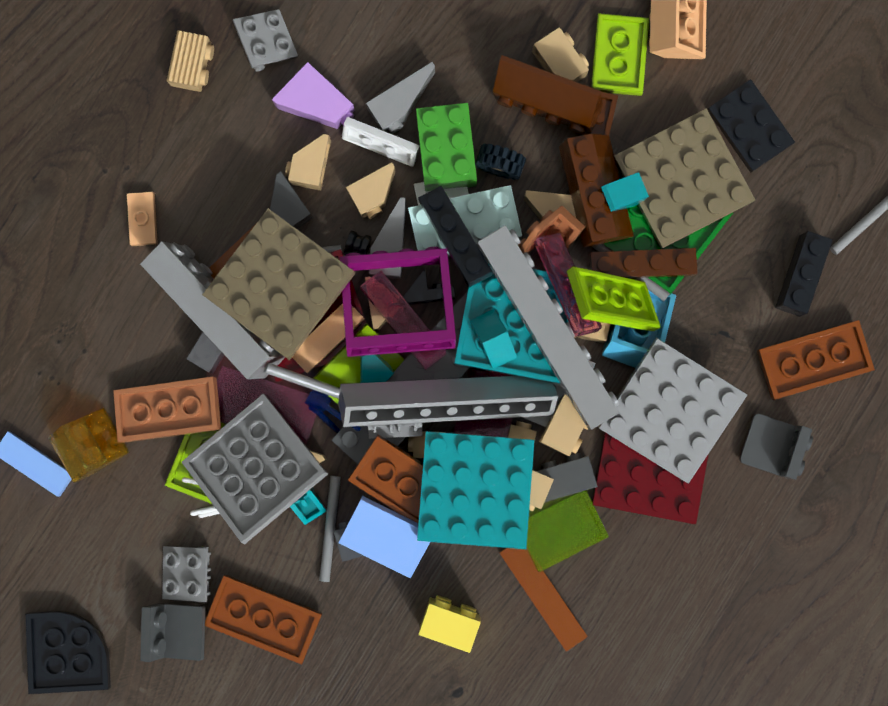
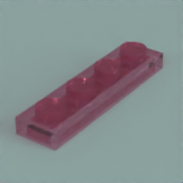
M557 233L538 237L534 241L535 247L575 337L598 332L602 328L600 322L581 318L567 274V270L573 266L575 267L561 234Z
M382 271L360 285L362 292L396 334L430 331ZM440 349L411 353L426 370L445 356L447 351Z

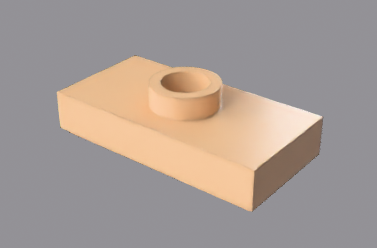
M128 193L130 245L158 244L155 193Z

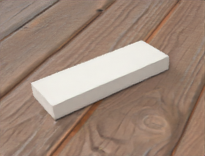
M347 117L344 122L343 140L411 167L414 166L420 145L350 117Z

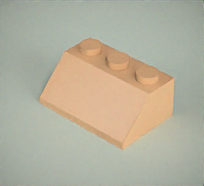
M651 0L650 53L663 58L705 59L707 0Z

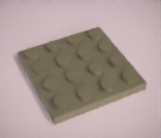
M707 108L614 155L616 165L623 178L638 172L640 173L649 197L639 203L638 207L661 249L755 201Z
M268 208L202 295L290 360L355 275V272Z

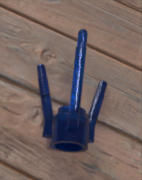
M312 390L304 403L309 406V410L314 412L331 429L338 433L340 429L323 413L326 410L342 421L340 412L329 405L332 398L327 394ZM350 426L356 431L361 429L360 426Z

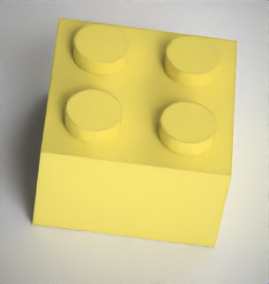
M439 595L435 599L430 597L419 627V635L470 653L481 623L480 615L471 606L461 604L459 608L451 605V600Z

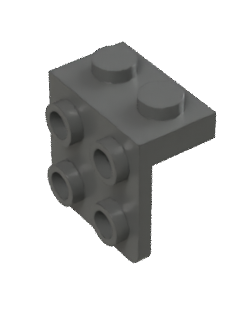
M755 414L744 442L740 462L787 479L796 480L797 476L802 474L805 467V461H803L805 451L810 449L813 442V436H811L812 429L805 426H794L762 414Z

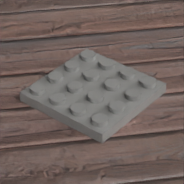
M656 337L617 396L620 404L617 409L620 413L598 427L689 484L747 397V394Z
M265 394L257 398L182 461V464L243 544L251 540L328 475Z

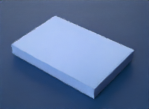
M364 496L361 497L339 540V544L408 578L412 577L430 542L417 541V522Z

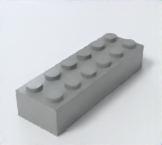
M161 241L140 265L246 379L266 378L269 375L264 373L266 364L271 363L278 366L285 357L202 295L214 280L211 276L213 272L205 264L197 262L192 249L185 244L182 246L175 242Z

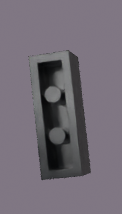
M810 231L799 236L775 306L776 309L799 317L808 314L833 239Z

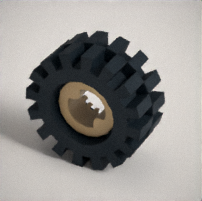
M484 143L480 147L475 166L484 172L497 175L500 178L519 180L526 158L514 150H509V148Z

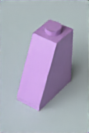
M308 62L272 99L274 105L279 110L336 129L341 125L344 126L347 117H354L353 112L355 109L353 104Z

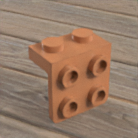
M560 206L554 212L549 210L542 217L540 223L538 221L534 222L526 232L529 235L528 238H523L518 246L523 254L525 252L529 253L537 247L556 264L586 226L563 206Z

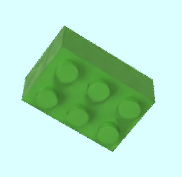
M468 103L416 108L425 191H432L440 186L443 189L476 187L477 176Z

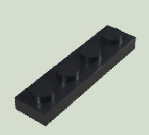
M440 186L418 197L420 205L447 248L468 287L492 276V269L443 187Z

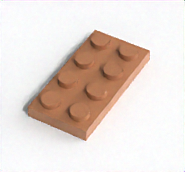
M216 377L113 390L117 441L119 443L221 429Z

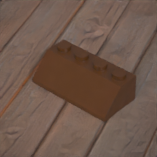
M504 55L500 58L493 88V94L496 100H498V104L507 108H511L512 105L521 108L522 113L531 117H535L536 114L545 117L546 122L555 126H559L560 123L569 126L570 131L579 135H583L584 132L592 133L603 107L600 90Z
M587 134L567 138L559 146L576 218L586 226L580 233L583 248L634 237L627 208L611 212L601 189L602 186L620 179L610 137L608 135Z

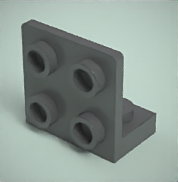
M158 603L142 607L140 661L152 662L162 658L196 661L204 659V606Z

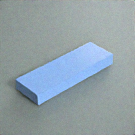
M8 431L0 442V458L57 497L62 495L75 475L11 431Z

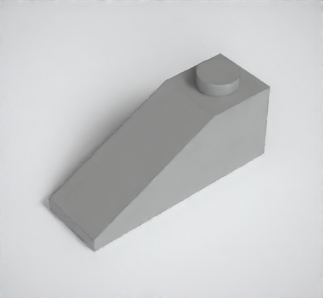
M433 62L366 103L369 113L380 130L393 134L404 126L402 123L406 122L435 74Z
M400 198L374 241L370 254L375 251L393 253L403 249L406 198ZM402 267L369 270L370 277L401 279Z

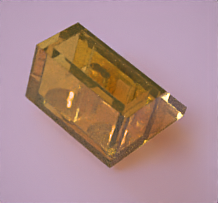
M104 408L62 425L48 437L73 483L100 471L129 453L125 444L117 441V430Z

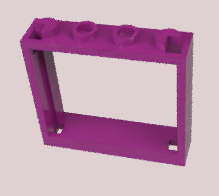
M429 247L419 251L402 249L399 252L393 253L375 251L367 255L349 253L346 256L340 257V261L353 271L440 264L446 330L354 337L349 281L342 291L347 357L455 348L456 333L447 248Z

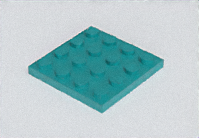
M533 269L536 276L541 275L547 283L549 289L546 292L550 299L555 298L561 306L563 312L560 315L564 322L572 323L576 299L568 275ZM494 273L487 279L469 287L454 364L560 384ZM493 309L506 328L517 358L492 369L470 323L471 319Z
M426 431L417 541L526 549L535 440Z

